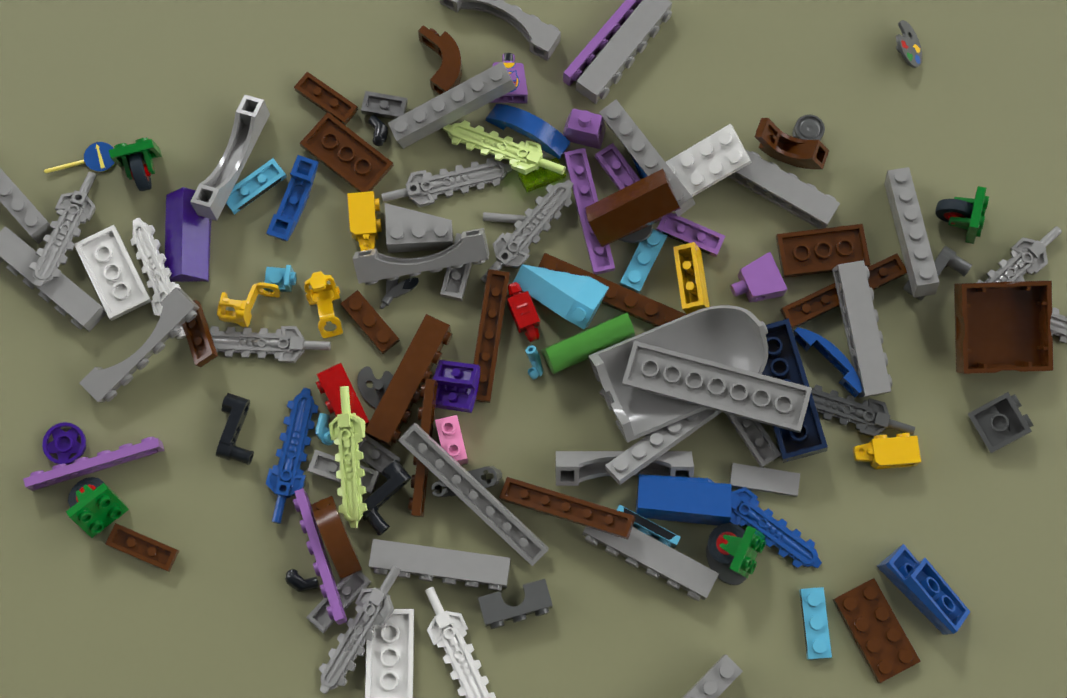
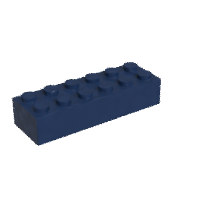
M789 318L767 324L768 359L762 375L810 387ZM812 393L810 394L800 433L772 426L783 463L826 452L828 449Z

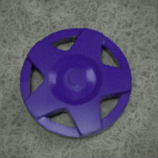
M68 422L58 423L52 426L44 435L42 442L44 454L56 464H71L85 452V434L75 424ZM71 427V429H69L67 432L63 431L61 428ZM52 434L53 441L48 443L49 437ZM79 435L81 437V443L77 441ZM57 453L58 460L54 459L50 454ZM75 453L76 455L70 459L71 454Z

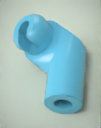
M534 345L528 346L525 351L532 365V368L528 369V375L532 379H536L543 374L541 358Z
M319 413L315 434L323 444L332 445L334 440L331 441L328 428L330 415Z

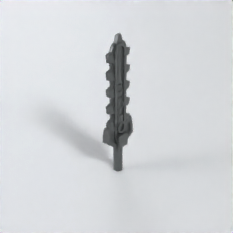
M815 385L811 390L817 412L823 414V419L830 420L832 417L839 419L840 424L845 426L848 422L856 424V429L860 430L859 433L872 438L879 435L886 428L910 433V435L914 434V426L890 419L891 415H889L885 402L869 398L868 401L864 400L861 404L855 402V397L848 395L845 399L839 397L838 391L832 390L830 394L823 392L822 386Z

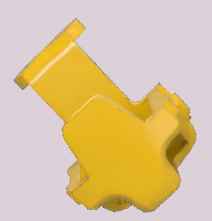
M322 271L314 272L311 278L305 281L304 289L307 293L306 298L309 305L317 304L320 318L318 328L322 338H329L341 335L343 333L341 321L338 317H335L332 302L335 299H340L339 286H336L331 275H325ZM331 321L332 324L337 326L336 329L326 331L324 329L325 325H327L326 322Z
M263 282L256 283L252 286L246 301L229 299L227 293L222 292L217 309L219 320L236 323L241 327L248 328L252 317L251 310L258 294L279 298L281 295L279 286ZM263 288H269L274 292L266 291ZM226 307H233L235 311H228Z

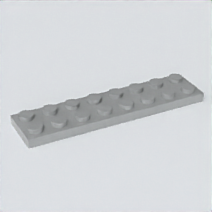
M638 341L633 343L622 381L623 386L797 433L801 432L812 390L811 387Z

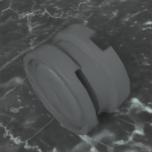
M804 115L797 120L792 136L798 139L821 141L825 132L824 123L815 115Z

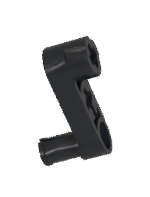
M227 393L221 411L230 415L216 450L217 457L226 460L234 459L247 465L251 464L254 451L236 446V441L249 410V399Z
M395 460L383 469L381 473L388 481L363 502L367 504L368 510L363 512L362 518L364 521L367 520L378 536L390 527L378 513V508L412 478L398 460Z

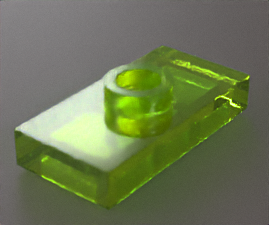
M558 158L549 160L554 163L560 164ZM539 167L538 170H534L526 175L518 172V178L525 191L530 192L566 178V172L562 175Z

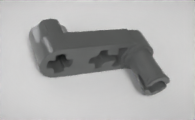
M944 246L934 261L938 276L944 267L947 266L959 272L962 276H965L972 267V264L958 257L956 252L947 246ZM908 280L905 286L903 287V290H905L913 296L910 282ZM925 296L915 298L922 301Z
M495 466L468 471L485 488L497 485L502 478L501 470ZM493 473L494 478L491 480L486 479V474ZM441 480L435 482L431 487V490L434 489V492H432L434 496H456Z

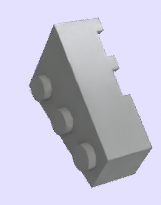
M385 203L386 245L388 253L445 250L453 245L452 220Z

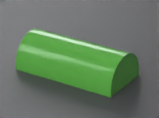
M624 313L540 351L550 371L555 374L589 359L588 356L634 337L635 332L628 313Z

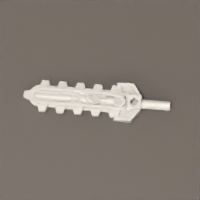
M136 218L133 220V238L130 241L132 246H137V260L142 259L144 264L141 270L142 274L148 275L147 286L148 288H153L155 293L151 301L154 315L160 316L163 308L160 302L175 287L180 288V286L169 279L172 272L164 266L166 257L163 253H159L158 249L161 244L158 239L153 237L155 232L153 225H148L140 218ZM182 326L180 327L181 331L177 335V339L186 337Z
M434 587L426 589L425 592L436 614L427 632L433 645L437 644L438 648H444L446 655L443 657L445 664L451 663L453 671L450 673L452 680L458 679L461 685L457 690L459 695L466 696V698H496L494 692L488 693L486 685L489 683L487 676L481 677L478 671L482 666L480 661L473 660L471 655L474 651L473 645L466 644L463 638L467 635L466 630H468L462 614L444 611Z

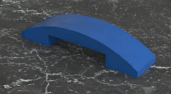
M496 104L486 117L487 122L502 130L509 127L542 144L541 150L558 159L561 158L570 145V141L557 129L541 118L522 109L504 104Z
M297 155L290 173V182L277 214L273 215L266 233L267 235L284 241L289 240L309 197L318 161Z
M797 327L793 332L796 342L806 351L814 346L844 375L839 383L856 398L862 391V386L854 367L846 356L822 336Z

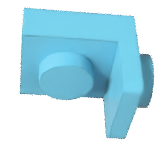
M286 265V268L266 267L264 283L276 284L282 292L292 291V285H296L297 274L293 271L291 265Z

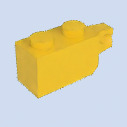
M374 191L347 193L349 225L352 238L359 241L361 251L375 249L378 232H382L381 219H377L376 213L380 211L379 198L375 199Z
M910 433L896 434V437L888 438L887 435H876L869 443L853 447L854 460L870 462V465L875 470L914 467L921 463L918 437L910 436Z

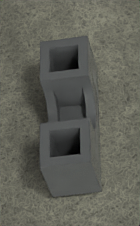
M542 579L524 584L525 598L518 606L507 605L503 601L500 591L478 597L485 626L495 629L504 626V621L513 619V623L526 620V615L535 613L536 616L549 613L548 609L552 608L553 605L546 580Z

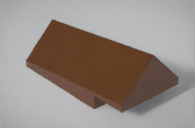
M661 169L589 205L585 209L588 223L601 247H604L662 220L661 217L681 208L664 169Z

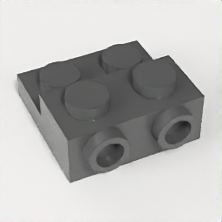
M1009 392L968 413L990 453L1032 432L1030 427L1034 425L1027 414L1022 416L1018 409L1022 405L1015 394L1010 396Z

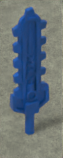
M303 388L293 401H288L287 408L291 409L290 416L285 417L283 424L287 425L286 433H281L279 438L283 441V447L276 451V456L280 458L279 464L273 465L272 469L269 468L265 483L277 496L272 522L281 524L286 498L290 499V497L295 495L294 491L304 489L306 475H303L304 471L300 469L301 462L307 461L308 455L304 453V448L311 444V438L307 435L309 430L314 429L315 422L311 418L312 414L318 413L319 406L314 404L311 390L308 388Z
M707 477L708 483H715ZM746 487L731 492V519L729 523L739 525L740 527L746 524L765 535V545L769 548L772 545L776 546L779 549L778 555L783 558L787 555L793 559L792 565L796 568H799L801 565L819 568L822 562L814 548V541L811 539L807 542L800 538L801 532L797 529L789 530L786 527L787 522L783 518L777 521L772 517L773 511L769 508L765 511L759 508V501L756 500L758 497Z

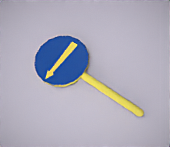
M105 142L93 143L86 149L84 160L44 170V173L86 164L92 171L105 172L115 165L109 154V150L114 148Z

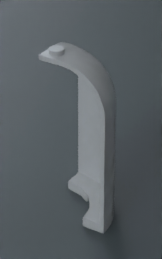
M730 305L712 306L687 314L591 354L588 357L597 381L601 382L604 392H607L603 394L610 411L613 410L617 417L616 424L628 443L708 409L623 386L622 381L634 341L762 374L768 359V343L766 339L768 330L763 321L760 322L747 309Z

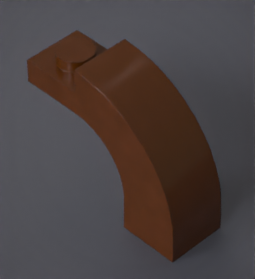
M423 25L418 30L419 41L436 52L442 59L439 70L430 79L431 89L441 95L460 83L462 76L460 51L455 40L446 31L439 36L434 29H428Z
M761 118L756 130L755 138L760 142L759 149L770 157L799 168L823 169L829 150L820 140H804L789 136L782 132L769 118Z
M333 496L311 504L317 526L340 578L342 579L361 571L362 567L345 530Z

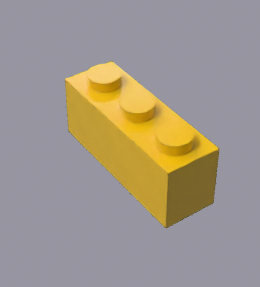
M695 242L673 247L682 309L686 314H690L710 307L701 249Z

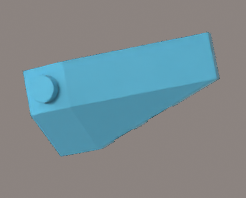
M525 264L521 265L513 283L517 282L520 285L522 291H528L531 297L582 329L590 325L609 289L608 286L589 276L553 271Z

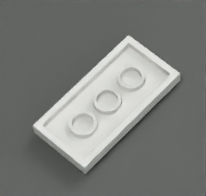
M731 124L666 161V164L692 197L752 163Z
M115 225L74 243L111 321L151 302Z
M394 609L385 624L382 623L381 626L375 625L372 630L374 633L372 641L366 640L365 698H413L414 609Z

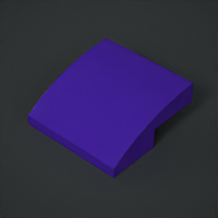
M439 360L433 379L438 382L435 408L472 413L478 391L480 366Z

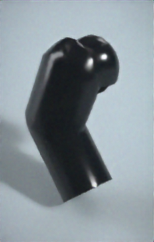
M372 115L368 120V123L375 129L372 142L379 147L387 140L388 127L378 117Z
M290 569L286 573V583L298 592L319 588L317 577L303 579L295 569Z

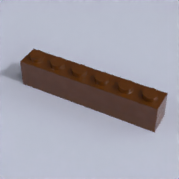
M428 314L425 315L365 429L367 436L390 448L393 443L396 444L402 433L400 431L402 424H407L412 415L410 409L413 403L417 404L421 398L420 390L422 384L425 383L426 379H431V369L434 364H438L442 357L441 349L444 345L447 346L453 334L450 333L451 328L449 324Z

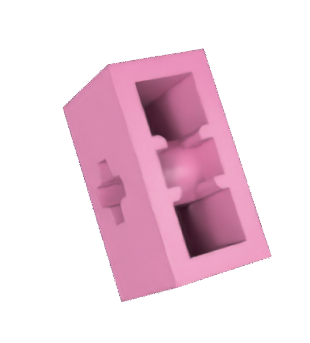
M457 415L435 420L441 447L460 465L468 464Z

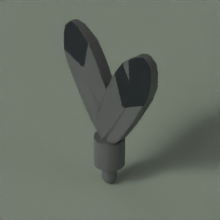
M408 278L399 284L398 279L387 281L386 279V294L381 300L380 308L384 309L385 306H389L393 298L413 290L418 285L419 279Z

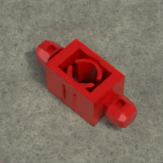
M517 282L508 285L510 298H507V305L519 333L525 332L528 341L539 340V331L535 327L540 326V319L528 291L521 293L522 289Z

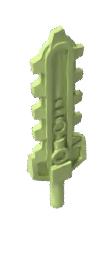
M466 120L443 127V130L452 139V144H465L466 149L471 151L474 148L481 150L480 155L484 156L490 153L495 155V160L497 161L502 159L509 160L511 168L526 175L534 170H538L539 167L562 175L565 172V166L543 159L539 143L526 140V142L521 141L517 144L513 142L512 137L506 136L504 139L499 137V133L496 131L484 132V127L480 125L476 128L470 127V122Z
M349 386L340 387L342 414H337V417L329 423L331 441L334 440V444L339 447V453L335 454V461L340 462V470L336 471V478L341 479V487L337 489V495L342 496V504L339 505L338 512L344 515L351 528H358L363 512L368 510L367 504L362 501V495L366 493V487L361 485V477L365 476V471L360 468V460L364 459L363 452L359 451L358 444L363 441L362 438H365V421L358 417L356 413H351Z

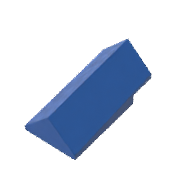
M639 474L635 513L648 519L719 526L729 523L731 519L732 486L726 483H708L707 478Z
M904 544L877 565L878 569L943 635L956 633L969 615V609L926 558L918 562Z

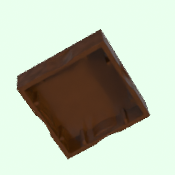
M1052 281L954 284L956 372L971 374L996 373L1009 370L1020 372L1053 371V338L1050 329Z

